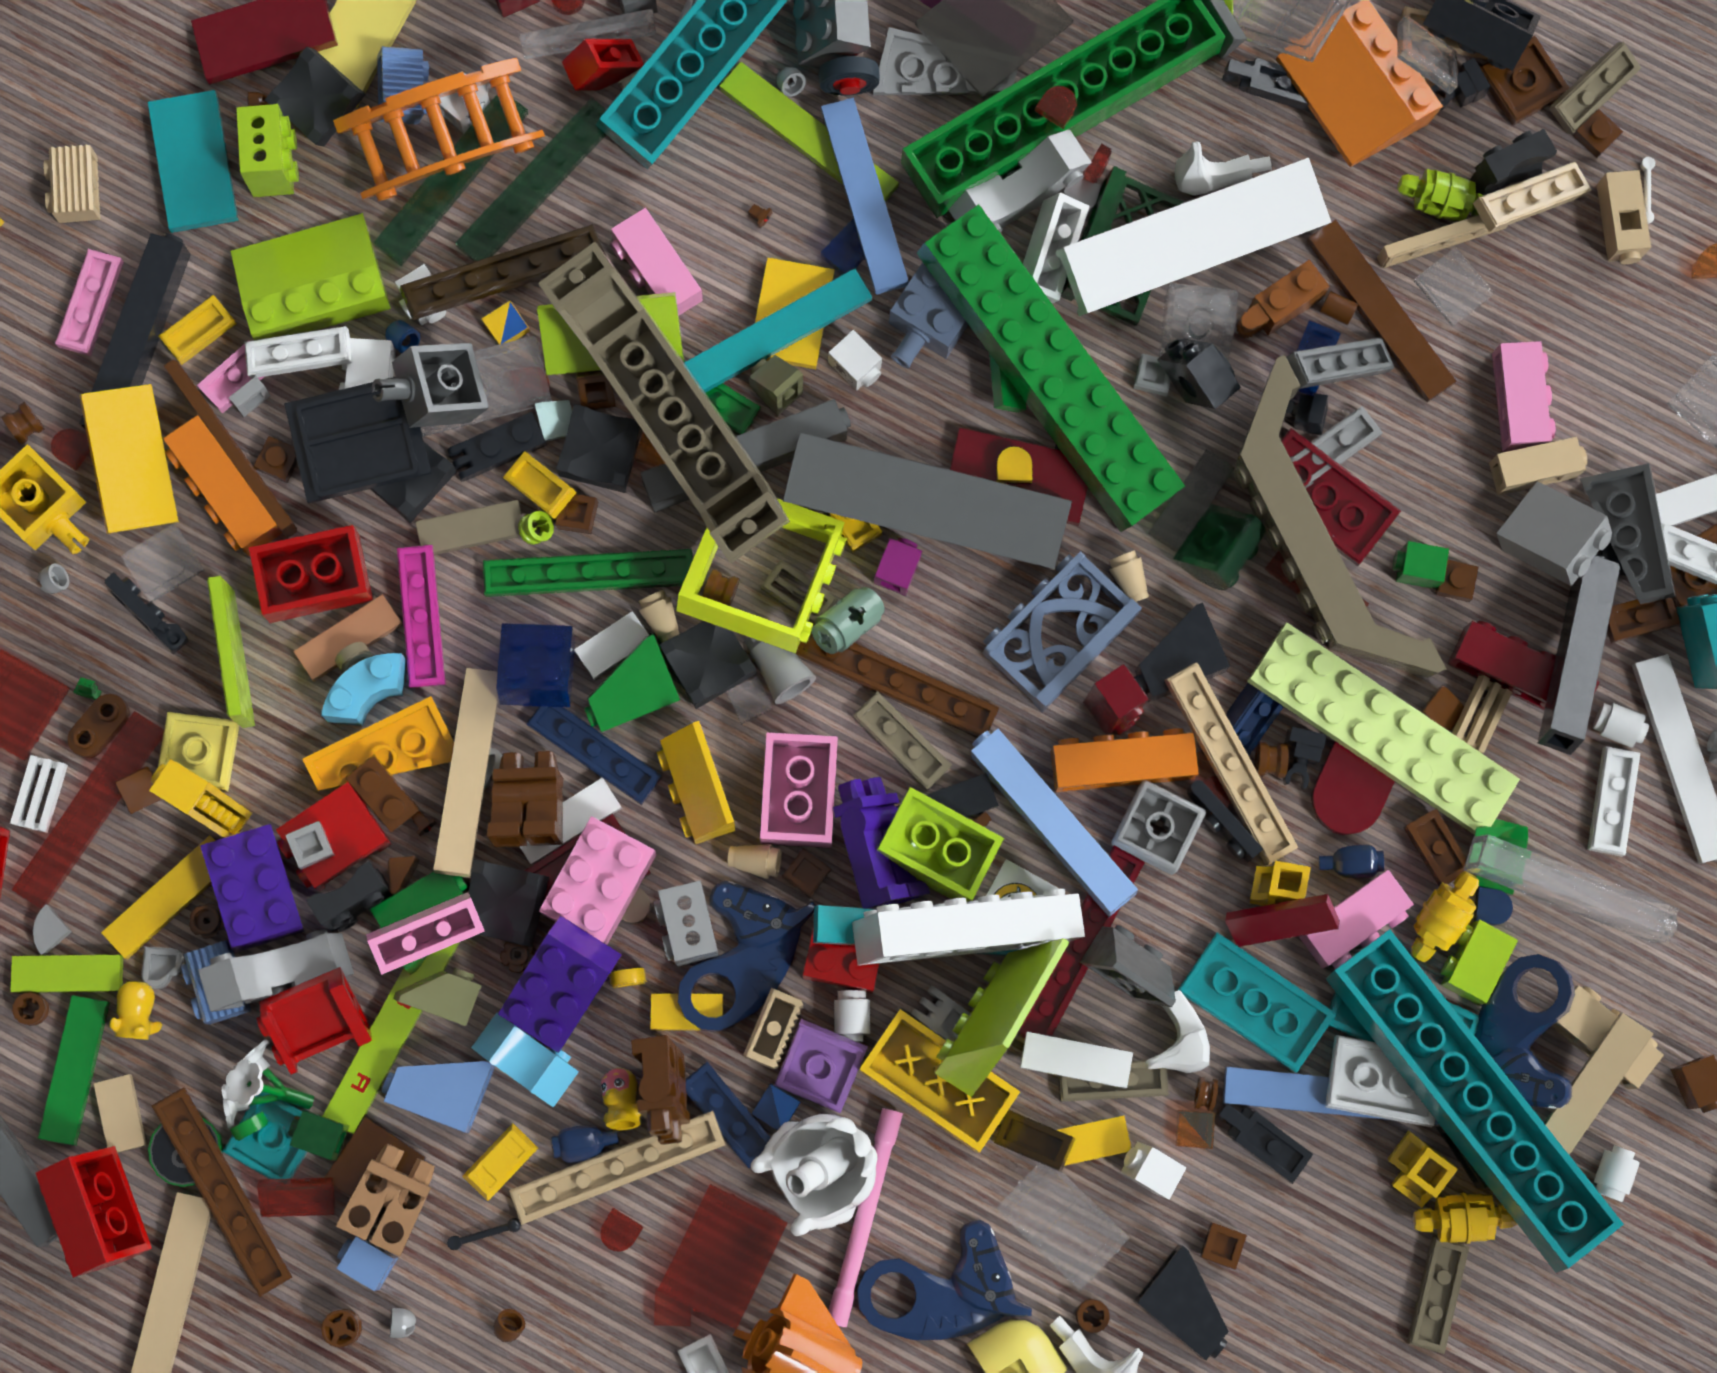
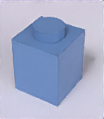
M356 1236L353 1241L347 1239L340 1249L337 1258L341 1262L337 1269L371 1290L377 1291L382 1287L398 1257L370 1243V1240L367 1239L365 1241Z

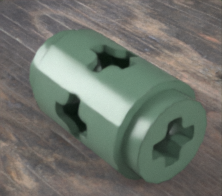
M868 587L853 589L838 601L836 605L816 619L815 625L812 627V635L817 645L829 654L846 650L861 635L880 622L881 616L885 611L881 598Z

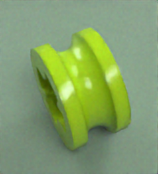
M535 511L524 515L520 519L518 530L521 538L526 543L535 545L552 537L554 525L547 513ZM535 521L538 524L536 528H540V533L538 534L534 532L536 528L532 527V523Z

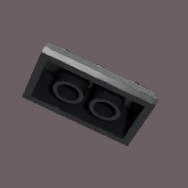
M1435 0L1423 25L1427 26L1428 31L1436 37L1443 39L1448 37L1458 42V46L1465 52L1471 54L1477 52L1487 57L1491 65L1499 69L1508 68L1513 71L1531 40L1541 16L1511 0Z

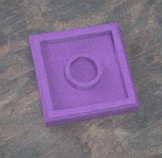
M801 1019L774 1086L841 1113L868 1046Z

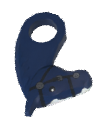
M722 881L716 884L709 898L710 906L730 922L739 945L718 957L691 967L680 982L678 1003L685 1019L701 1031L721 1032L735 1026L763 1007L771 988L777 990L786 976L794 959L801 927L814 913V906H816L814 902L796 909L777 897L734 882ZM709 975H719L726 978L733 985L736 993L732 1009L725 1015L717 1018L706 1017L700 1014L694 1008L691 1001V994L695 984L701 978Z
M1539 954L1518 958L1502 973L1488 1002L1482 1005L1479 1012V1022L1475 1037L1530 1106L1553 1109L1563 1108L1570 1102L1572 1097V1084L1570 1080L1546 1070L1530 1051V1046L1541 1034L1570 1011L1575 997L1572 975L1559 961ZM1545 969L1557 981V999L1546 1011L1530 1012L1518 1000V982L1530 970Z
M973 1220L964 1224L960 1229L962 1251L960 1260L950 1279L937 1277L896 1258L880 1260L867 1269L857 1288L859 1309L871 1325L882 1331L910 1340H943L963 1336L995 1323L1004 1316H1032V1308L1016 1301L1011 1276L991 1226L982 1220ZM890 1272L901 1273L907 1276L915 1289V1302L911 1310L897 1318H889L879 1314L871 1301V1288L875 1281L883 1274Z

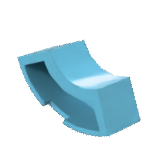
M402 653L380 654L366 658L350 667L337 679L325 699L321 716L328 723L363 726L368 712L376 703L388 697L403 696L407 669L405 657Z
M498 1013L494 1015L471 1047L487 1061L552 1107L556 1105L579 1073V1071L568 1064L571 1056L562 1050L558 1053L553 1049H547L526 1034L525 1031L498 1015Z

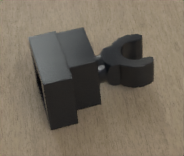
M1475 58L1462 63L1458 74L1453 77L1450 85H1433L1431 90L1434 94H1439L1443 97V101L1440 102L1443 105L1440 109L1441 111L1454 98L1457 100L1460 108L1484 98L1490 85Z
M1315 393L1314 396L1301 394L1299 403L1289 400L1284 417H1295V429L1322 435L1328 411V395Z
M1291 727L1287 730L1284 743L1292 745L1289 759H1292L1293 763L1291 769L1287 771L1286 777L1283 778L1284 785L1290 783L1292 774H1298L1302 778L1301 789L1308 787L1310 777L1306 772L1307 763L1315 765L1320 762L1327 735L1296 727Z

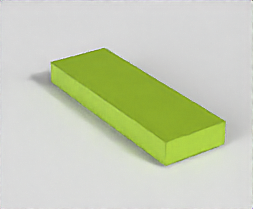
M122 955L12 956V993L118 992L123 984Z

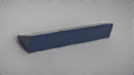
M1250 683L1246 684L1226 713L1248 756L1284 707Z

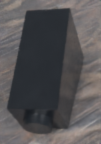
M1203 602L1197 604L1136 668L1134 679L1148 697V703L1170 695L1171 692L1164 680L1193 663H1198L1207 680L1225 673L1230 667Z
M1177 1245L1133 1302L1201 1359L1207 1360L1209 1356L1216 1358L1228 1342L1224 1337L1229 1331L1189 1250L1183 1245Z

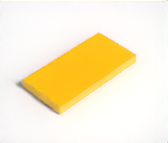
M152 384L80 394L79 397L106 533L110 534L179 522Z

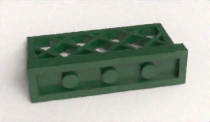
M1114 166L1104 177L1096 204L1091 211L1080 241L1112 230V222L1124 217L1126 224L1133 222L1130 214L1145 209L1147 216H1151L1154 214L1151 206L1162 203L1172 208L1184 202L1125 176L1127 171ZM1125 188L1137 192L1142 204L1128 209L1122 197ZM1118 206H1119L1121 212L1118 213V214H1116L1117 209H1118ZM1067 277L1061 297L1072 301L1075 299ZM1151 290L1134 296L1137 303L1134 313L1122 309L1119 302L1099 310L1137 325Z

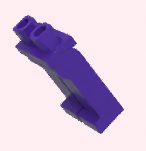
M874 777L864 781L854 779L838 785L842 804L833 807L835 818L841 817V829L862 908L873 909L883 905L902 904L930 894L926 883L917 881L916 877L877 851L898 810L894 806L900 803L897 793L886 794L881 777Z

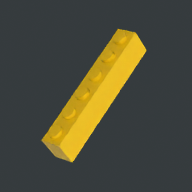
M171 758L166 765L161 764L151 778L153 785L149 790L150 792L223 838L239 834L252 815L250 811L211 783Z

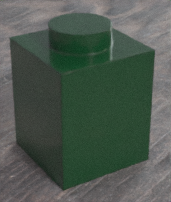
M303 1110L301 1116L296 1115L288 1131V1136L292 1137L290 1146L336 1161L349 1126Z

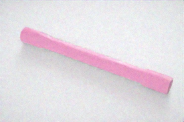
M882 1108L874 1137V1148L878 1157L874 1187L870 1195L858 1205L837 1286L833 1291L828 1310L837 1325L847 1327L860 1267L891 1150L895 1145L903 1113Z

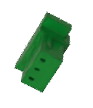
M80 677L73 691V694L96 700L102 693L101 690H98L95 681Z

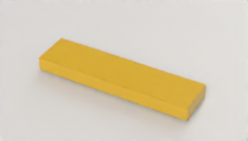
M211 835L101 932L124 959L128 960L212 884L200 845L216 841Z

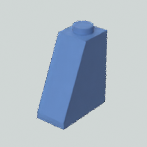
M486 1061L397 1067L395 1074L390 1072L382 1088V1093L386 1094L384 1102L469 1133L496 1066Z

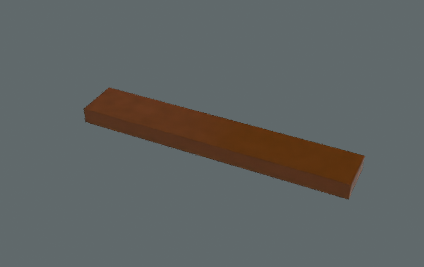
M1335 219L1308 237L1307 243L1348 298L1358 304L1356 309L1377 337L1382 338L1388 352L1426 403L1456 383V379Z
M174 359L165 364L164 367L278 527L287 539L297 532V527L182 366Z
M811 631L807 643L800 641L796 652L797 656L804 661L871 691H878L889 699L977 738L990 730L999 710V707L856 643H853L843 652L829 654L817 645Z
M183 1087L151 1105L259 1297L291 1279V1273L186 1088Z

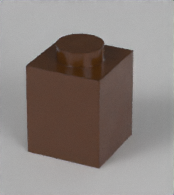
M1714 1054L1701 1056L1670 1069L1687 1109L1700 1108L1702 1113L1717 1108V1060Z

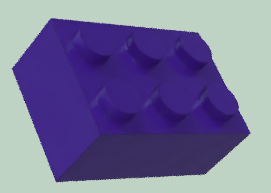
M271 824L200 845L234 954L304 932Z
M560 916L546 935L498 1015L559 1053L622 954Z

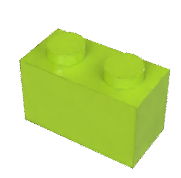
M1478 920L1471 923L1470 926L1467 925L1466 932H1463L1456 943L1460 944V947L1455 957L1450 955L1444 963L1441 974L1445 977L1440 985L1476 1005H1482L1488 1002L1518 940L1486 922Z

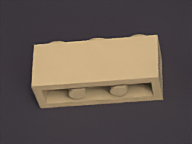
M1578 985L1574 987L1575 997L1570 1011L1551 1027L1589 1058L1620 1012L1615 1009L1610 1011L1600 1003L1601 997L1594 990L1587 986L1580 987ZM1650 1038L1621 1080L1620 1084L1626 1089L1639 1088L1664 1056V1054L1656 1049L1658 1044L1654 1039Z

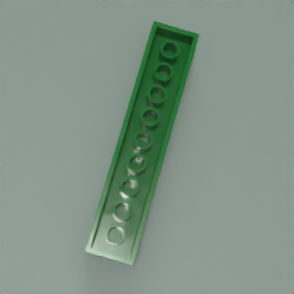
M1158 0L902 149L901 165L935 217L939 218L949 212L948 209L967 189L978 186L997 175L1003 178L1009 172L1020 168L1018 162L1033 151L1048 136L1071 130L1073 135L1077 137L1220 53L1225 35L1201 0Z
M979 204L921 246L916 253L1120 532L1136 524L1185 487L1179 476Z

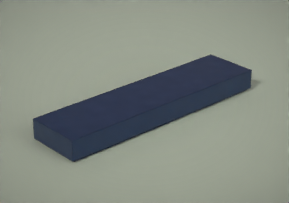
M546 696L526 724L536 733L641 806L662 778V775L548 696Z

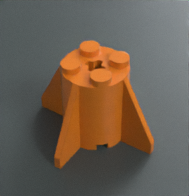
M795 1273L787 1286L778 1308L768 1311L773 1316L767 1322L760 1319L751 1333L736 1329L733 1336L746 1342L742 1358L748 1360L747 1369L742 1367L743 1373H860L862 1368V1359L856 1356L855 1350L851 1347L809 1280Z

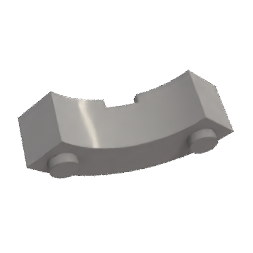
M1071 130L1048 136L1033 151L1018 162L1020 168L1009 172L1003 178L997 175L978 186L967 189L948 210L954 219L957 220L979 204L1001 233L1002 228L1036 209L1043 203V200L1054 196L1064 187H1072L1081 181L1084 177L1082 172L1092 162Z
M321 929L307 934L306 941L283 948L232 958L231 953H226L211 958V965L198 970L210 1012L239 1008L244 1006L243 1001L245 1004L262 1001L338 967H341L345 977L353 975V968L342 933H328L327 929Z

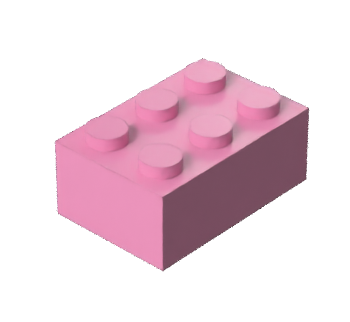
M766 733L760 844L831 848L838 737Z
M591 816L539 912L554 922L562 916L608 945L657 855L655 850Z

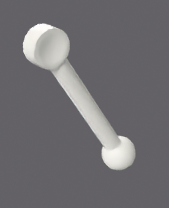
M1645 157L1640 163V167L1644 171V202L1648 224L1654 220V214L1651 212V170L1655 166V160L1651 157Z

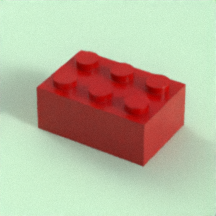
M354 525L249 547L262 616L269 623L373 601L360 534Z
M115 1146L67 1157L35 1173L72 1278L120 1264L152 1249Z

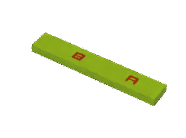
M460 942L428 955L419 969L411 975L403 968L370 1028L372 1041L359 1048L323 1117L348 1125V1132L352 1134L356 1132L422 1013L420 1009L394 1000L395 992L440 971H445Z

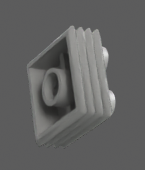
M1143 780L1111 844L1173 875L1178 871L1206 811L1147 780ZM1160 819L1164 822L1163 828L1167 830V833L1161 832L1157 836L1152 833L1153 827L1150 826V822L1156 823Z

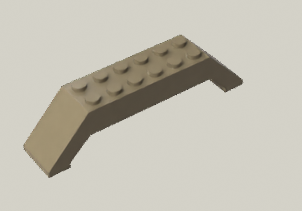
M593 242L538 283L554 308L589 351L703 518L710 531V535L730 563L736 561L790 522L761 472L658 324L596 242Z
M1284 354L1276 358L1269 373L1235 464L1236 470L1233 471L1235 479L1242 490L1248 489L1252 497L1249 505L1255 518L1258 521L1263 519L1268 528V532L1265 533L1267 542L1274 552L1279 550L1284 560V563L1280 565L1288 582L1295 581L1300 591L1296 595L1297 600L1304 613L1310 612L1316 624L1312 626V629L1321 645L1326 643L1330 650L1429 678L1446 669L1431 638L1420 641L1374 623L1279 437L1289 400L1294 398L1301 386Z

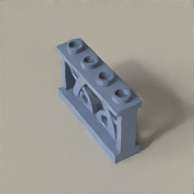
M1081 551L1074 558L1070 554L1067 555L1055 568L1059 573L1050 582L1045 578L1032 591L1031 594L1035 598L1027 606L1020 603L1007 617L1011 622L1002 631L996 627L983 641L987 645L984 648L983 655L1027 695L1041 712L1089 666L1137 617L1142 609L1140 605L1125 595L1089 561ZM1083 575L1090 580L1092 593L1088 600L1081 599L1083 595L1081 583L1077 591L1068 589L1067 583L1071 577ZM1058 588L1059 595L1061 598L1047 600L1049 596ZM1100 589L1121 608L1118 613L1095 602ZM1057 612L1080 613L1076 622V635L1084 648L1078 652L1069 646L1054 645L1043 650L1041 629L1044 615ZM1087 614L1092 616L1088 624L1095 623L1098 629L1095 633L1089 634L1083 629ZM1031 616L1029 633L1018 629ZM1012 639L1020 640L1022 647L1019 650H1013V652L1016 654H1026L1030 651L1031 658L1024 662L1008 660L1004 653L1005 644ZM1054 653H1061L1065 657V663L1059 667L1054 664V658L1046 662L1045 657ZM1034 665L1044 688L1041 691L1038 690L1020 671Z

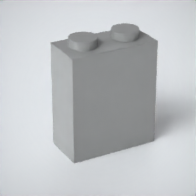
M1537 481L1496 534L1502 551L1572 586L1578 577L1586 574L1591 565V560L1597 552L1605 549L1609 544L1612 531L1607 515Z

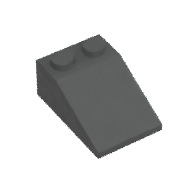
M1116 925L1115 928L1102 926L1080 963L1136 1001L1173 1007L1176 999L1171 966L1161 960L1163 954L1147 944L1141 947L1132 941L1135 935L1120 925Z

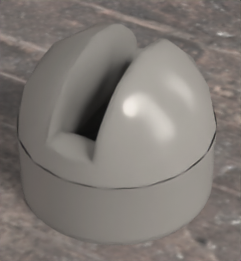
M787 66L781 72H778L776 83L784 95L793 97L804 89L806 79L798 69L793 66ZM791 78L793 82L788 85L787 81Z
M54 563L39 572L37 582H40L42 585L40 589L43 592L55 594L68 588L69 576L61 565Z
M392 1308L390 1338H405L414 1332L416 1318L410 1310Z

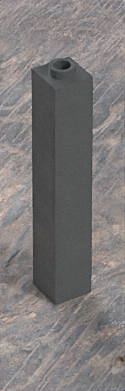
M835 399L738 435L736 438L758 470L763 472L793 460L801 432L842 442L847 440V428L851 427V423L845 408L839 409ZM666 464L640 473L654 513L690 500Z
M0 1115V1195L36 1247H47L58 1238V1235L53 1227L48 1207L40 1191V1185L35 1174L39 1169Z

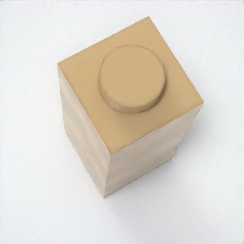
M1640 170L1606 173L1598 182L1597 191L1608 262L1620 261V264H1633L1639 262L1651 248Z
M1577 437L1500 453L1489 462L1497 494L1502 495L1532 488L1537 481L1548 485L1575 479L1586 470L1587 454L1584 447L1579 446Z

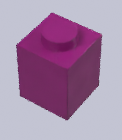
M890 538L875 574L874 584L906 596L921 560L922 550L917 549L918 545L908 539L898 538L896 541Z

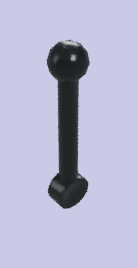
M512 1218L507 1224L464 1237L451 1236L447 1241V1245L451 1250H458L462 1247V1244L506 1231L518 1232L522 1225L519 1219Z

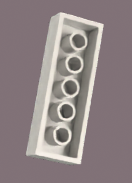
M1065 889L1044 891L1043 894L1034 896L1032 892H1021L1001 899L999 895L978 897V900L966 902V898L945 900L943 904L933 905L932 901L912 903L910 907L899 908L898 904L876 907L877 910L865 911L864 918L852 922L858 965L1017 950L1062 938L1072 941L1085 937L1079 894L1065 895Z

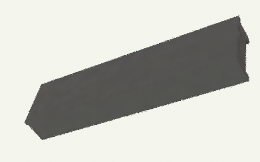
M802 432L799 434L783 498L784 502L1055 569L1072 501Z

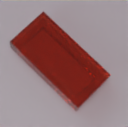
M332 1177L259 1179L257 1190L261 1217L334 1215L336 1205Z

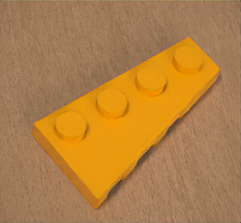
M432 696L302 760L317 790L320 791L342 786L348 782L346 776L373 754L376 755L391 775L449 763L452 759L454 740Z

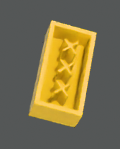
M900 1009L858 1071L971 1150L980 1153L1020 1091L993 1072H990L971 1097L936 1075L935 1071L941 1063V1060L936 1058L946 1040Z

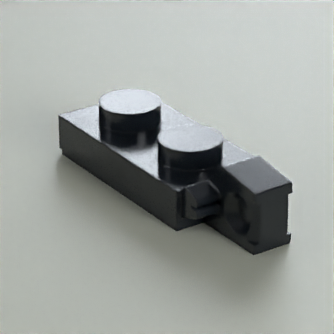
M1255 58L1254 61L1245 60L1244 63L1230 59L1224 68L1222 80L1239 86V90L1310 112L1308 102L1304 96H1300L1291 83L1290 78L1287 77V72L1282 65Z
M113 572L104 580L108 591L173 655L189 641L178 624H167L166 621H162L165 615L152 601L145 604L137 596L141 591L127 576L121 580Z
M1226 1103V1105H1222L1216 1114L1219 1119L1230 1126L1226 1134L1233 1138L1232 1141L1290 1184L1295 1182L1313 1156L1310 1151L1256 1111H1251L1244 1107L1240 1113Z

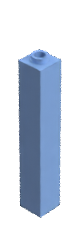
M999 729L995 730L992 734L989 731L984 732L972 743L975 748L971 750V758L987 774L988 778L1108 917L1136 895L1138 889Z

